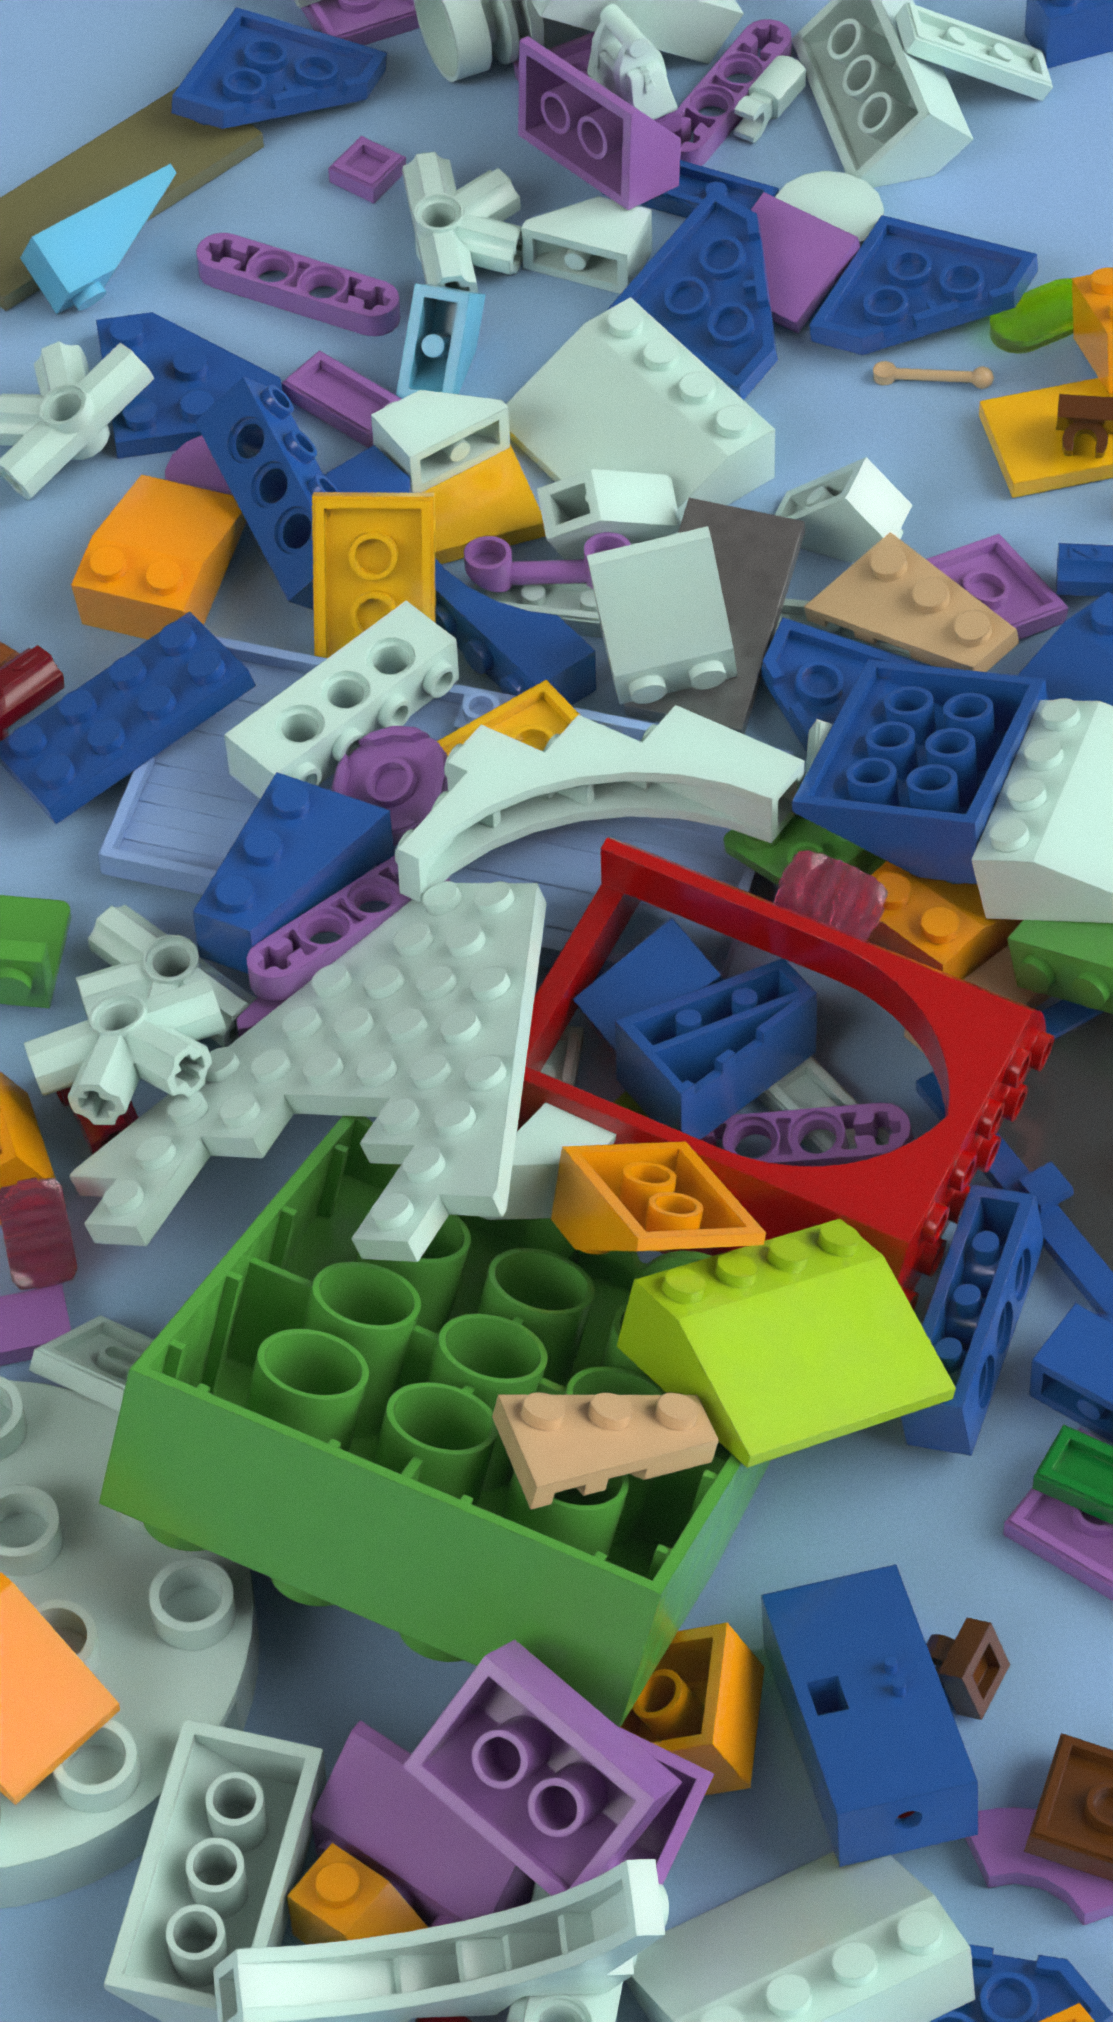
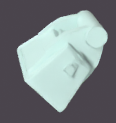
M611 4L606 6L601 11V22L592 38L587 69L588 76L653 120L676 111L678 107L669 86L661 52L640 32L635 23L617 5Z

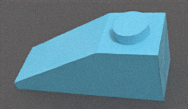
M171 163L31 237L20 259L56 314L74 305L78 311H82L94 305L106 295L107 292L104 289L177 173Z

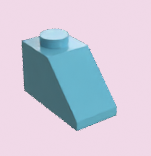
M415 283L396 396L403 399L419 390L459 394L476 352L486 294L432 284Z

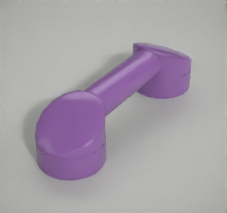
M603 532L590 537L584 545V559L512 561V550L505 540L495 536H482L470 541L464 549V567L466 574L479 587L497 593L508 591L512 585L586 583L588 587L593 589L587 555L631 545L626 537L618 533Z

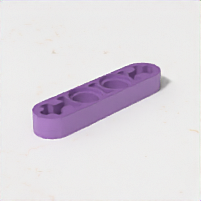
M772 19L752 22L677 109L680 114L681 127L679 131L674 132L675 135L681 138L680 160L700 166L704 165L744 118L735 114V108L744 96H749L751 85L777 56L791 57L792 36L787 25ZM758 48L762 49L760 51V58L758 57ZM733 74H746L753 79L747 83H733L726 78ZM715 106L722 108L726 112L719 116H705L698 111L705 107ZM691 131L693 132V143L688 142L691 139Z
M230 233L212 234L205 237L197 246L196 255L199 277L205 284L213 288L366 336H382L392 332L399 325L401 316L398 291L393 285L383 280ZM274 270L287 274L284 279L277 282H265L258 278L263 273ZM323 286L332 287L338 291L335 295L328 298H316L309 294L313 289Z
M395 855L251 948L246 959L250 989L254 994L264 1000H287L311 981L320 969L331 965L411 901V898L400 894L398 864L395 862ZM371 901H383L389 904L385 910L380 912L368 913L358 909L362 904ZM322 932H335L341 935L337 941L327 944H317L309 940L314 935Z
M881 1102L736 1114L701 1139L718 1147L716 1140L722 1139L724 1150L737 1154L736 1148L742 1139L754 1134L763 1135L771 1141V1146L766 1154L755 1159L791 1166H829L867 1160L891 1152L914 1141L909 1117L903 1109L892 1103ZM890 1127L892 1134H890L888 1139L889 1144L876 1145L875 1138L878 1135V1128ZM854 1128L856 1134L854 1136L855 1149H849L845 1129ZM813 1130H828L836 1136L833 1146L823 1153H809L801 1147L802 1139Z

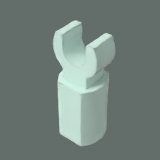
M782 55L777 56L749 88V96H744L735 108V114L744 118L734 130V136L754 143L763 134L768 121L780 117L806 86V68L799 61Z

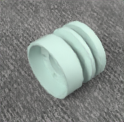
M414 0L418 23L428 51L443 77L450 82L489 70L492 55L503 65L516 61L519 55V40L527 36L540 45H544L543 17L539 16L531 0Z

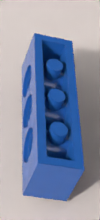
M242 377L206 410L195 423L288 602L314 610L313 492L339 491L322 473L315 459L317 456L316 447L297 426L291 414L294 411V407L288 396L275 385L265 386Z
M971 1185L922 1323L925 1333L956 1390L952 1400L901 1416L907 1445L972 1456L1044 1246L1036 1194Z

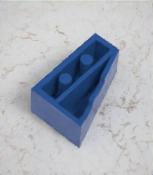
M276 772L192 911L199 957L248 974L246 958L249 950L258 942L362 877L375 865L379 866L394 856L390 810Z
M781 958L616 1020L617 1081L650 1119L701 1140L816 1053L817 992L785 959Z

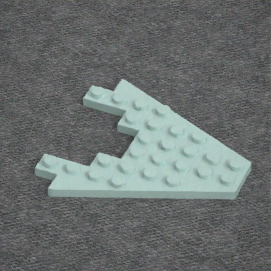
M445 881L433 885L423 894L421 903L413 899L331 965L320 969L311 981L231 1045L209 1052L212 1064L207 1071L203 1087L190 1098L183 1094L174 1096L168 1094L70 1174L69 1177L80 1196L103 1197L84 1223L94 1243L147 1246L210 1156L264 1158L294 1114L377 1117L360 1142L370 1163L401 1164L351 1238L362 1259L418 1262L449 1215L503 1217L508 1204L547 905L538 883H506L502 881L493 883H454Z

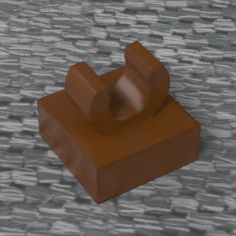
M1059 394L1056 430L1064 431L1062 450L1065 456H1072L1073 441L1077 436L1088 434L1096 441L1095 458H1103L1107 450V434H1113V397Z
M967 1617L955 1640L945 1635L932 1634L926 1645L932 1661L936 1665L935 1669L941 1685L946 1690L957 1715L982 1720L1010 1663L992 1623Z

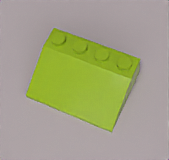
M841 1219L766 1240L764 1245L742 1247L635 1279L616 1345L666 1393L698 1395L719 1442L747 1468L952 1400L956 1390L884 1256L863 1239L853 1227L847 1225Z

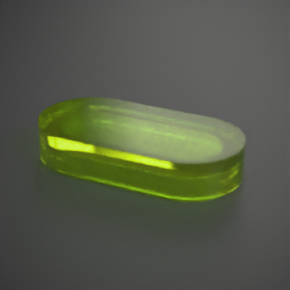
M1072 278L1057 279L1029 290L1023 294L1015 308L990 315L989 335L991 341L1003 351L1023 354L1072 335Z

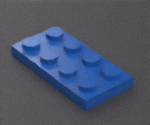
M189 611L0 741V764L55 824H58L247 693L256 684L249 670Z

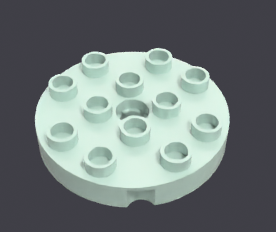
M1 1376L0 1572L17 1586L118 1701L120 1711L16 1805L0 1792V1909L22 1906L68 1893L107 1876L142 1855L184 1718L243 1731L253 1702L259 1662V1632L250 1568L208 1550L182 1551L168 1547L154 1539L146 1530L143 1522L99 1504L119 1412L67 1388L43 1383L12 1381Z

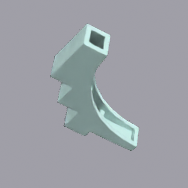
M677 705L669 711L658 725L652 724L645 731L641 742L581 715H578L561 734L553 735L546 744L544 751L481 724L464 744H457L447 757L444 775L447 777L448 791H444L439 795L432 811L415 830H408L397 845L395 862L398 864L400 894L421 903L423 894L430 887L444 882L453 873L490 850L534 832L580 821L619 817L683 819L729 828L772 843L796 814L792 810V800L804 779L805 760Z
M655 1859L626 1860L599 1877L564 1892L516 1908L465 1921L410 1932L348 1941L236 1949L213 1968L218 2022H408L412 2018L497 2015L523 1996L604 1994L633 1976V1967L638 1953L665 1935V1926L669 1915L667 1892L664 1886L658 1883Z

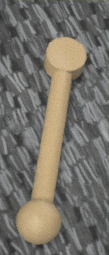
M881 361L873 367V379L879 385H889L895 380L973 383L975 387L985 389L991 386L994 380L992 371L984 366L977 367L973 371L896 368L889 361Z

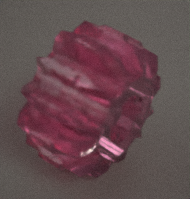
M806 850L794 855L790 865L787 868L785 867L778 883L779 890L774 902L844 932L868 940L872 930L875 929V926H878L885 911L883 906L888 891L874 876L860 871L859 868L848 865L840 859L836 860L828 857L823 853H814Z
M37 1177L18 1180L17 1184L1 1187L0 1220L12 1282L20 1290L54 1286L73 1280L78 1268L62 1185L54 1177L38 1180Z

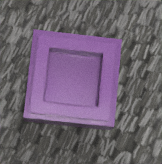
M360 136L328 168L329 182L375 203L403 175L402 169L406 165V157Z

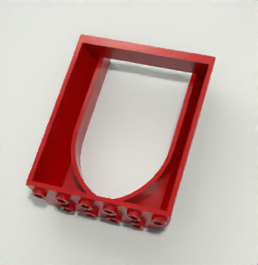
M607 837L600 848L601 885L534 997L517 1131L546 1102L617 1134L614 1144L687 1142L766 1232L765 1241L841 1219L847 1225L853 1227L863 1239L884 1256L914 1311L919 1297V1293L915 1292L914 1289L922 1274L932 1277L936 1272L947 1243L946 1240L942 1239V1236L950 1221L958 1224L973 1177L977 1170L987 1173L995 1160L1001 1143V1137L996 1135L1004 1119L1014 1122L1022 1109L1028 1091V1086L1023 1084L1031 1069L1040 1072L1047 1062L1055 1037L1046 1033L1044 1015L1041 1011L651 852ZM642 900L832 978L876 1002L911 1034L923 1050L940 1085L946 1117L930 1131L914 1141L891 1152L867 1160L829 1166H791L768 1163L721 1149L540 1071L578 1009L573 998L593 983ZM746 1246L673 1249L658 1252L666 1254L674 1251H696L715 1256Z

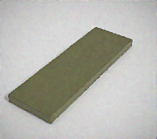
M176 87L0 197V307L7 311L40 290L20 259L32 236L171 163L177 173L147 220L149 221L264 147L263 133L251 123L221 129L211 125H202L192 119L172 114V95L178 88Z

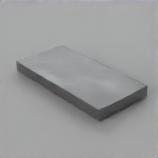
M689 498L678 533L706 526L709 527L734 648L738 677L726 679L722 684L710 689L700 690L692 687L667 693L664 697L652 703L638 704L628 702L624 704L625 712L629 716L661 722L669 711L677 705L745 734L762 678V662L774 637L804 538L805 522Z

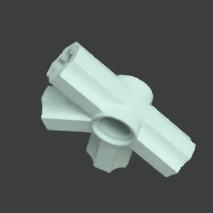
M436 152L416 154L409 164L403 166V179L415 231L416 255L421 261L426 284L478 293L473 265L509 275L517 274L523 262L522 226L503 221L518 212L521 203L520 196L515 191L511 179L499 168L494 171L489 170L456 190L450 160L439 157Z
M58 341L42 348L39 359L34 363L41 395L1 394L0 445L13 447L0 458V475L25 499L30 500L71 459L84 460L100 452L109 439L110 433L107 424L154 380L148 367L132 350L119 343L89 372L87 359L79 345H65Z
M111 905L96 919L93 932L88 937V944L90 950L110 964L111 967L75 978L88 1020L92 1008L101 1000L111 995L131 993L144 1000L208 977L227 1028L226 1031L212 1035L210 1038L223 1047H228L239 1038L237 1018L256 998L199 958L197 947L190 939L181 935H167L127 905L121 907H113Z
M206 977L144 1000L131 993L111 995L101 1000L92 1008L89 1020L24 1043L43 1096L71 1087L68 1100L74 1113L83 1115L94 1125H115L118 1116L126 1113L140 1078L172 1096L183 1094L190 1098L203 1087L207 1071L212 1064V1059L207 1046L197 1041L224 1032L227 1028L209 978Z

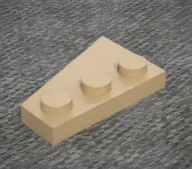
M891 532L804 606L807 621L824 627L830 622L854 631L855 638L874 645L878 640L908 650L911 658L935 667L987 672L1019 644L1018 633L1015 627Z
M540 1392L529 1395H498L492 1415L530 1510L552 1504L556 1492L577 1488L585 1496L604 1491L608 1479L629 1473L646 1480L711 1463L719 1441L698 1395H683L679 1393H666L663 1395H617L613 1393L550 1395Z

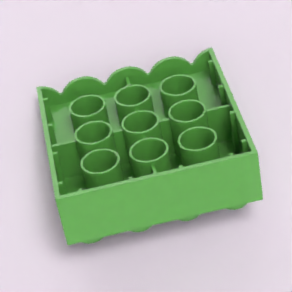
M343 1115L129 1369L99 1504L143 1522L148 1533L158 1542L168 1547L182 1551L208 1550L269 1576L274 1586L283 1595L296 1602L310 1606L336 1605L397 1631L410 1649L432 1660L442 1662L464 1660L478 1666L485 1655L515 1639L616 1726L621 1727L712 1576L771 1460L747 1468L718 1441L711 1463L646 1480L629 1473L608 1479L604 1491L585 1496L577 1488L556 1492L552 1504L530 1510L492 1415L498 1395H529L537 1392L550 1395H597L599 1393H613L617 1395L666 1394L661 1387L616 1347L633 1282L638 1278L712 1256L696 1251H674L660 1255L648 1263H643L639 1260L636 1251H610L606 1254H589L575 1250L552 1222L551 1218L487 1220L480 1216L449 1215L418 1262L362 1259L351 1238L401 1164L370 1163L360 1142L373 1122L365 1116Z

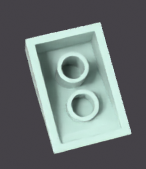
M708 526L587 555L603 641L619 705L629 702L638 704L652 703L661 699L667 693L692 687L700 690L710 689L722 684L726 679L738 677L734 648Z

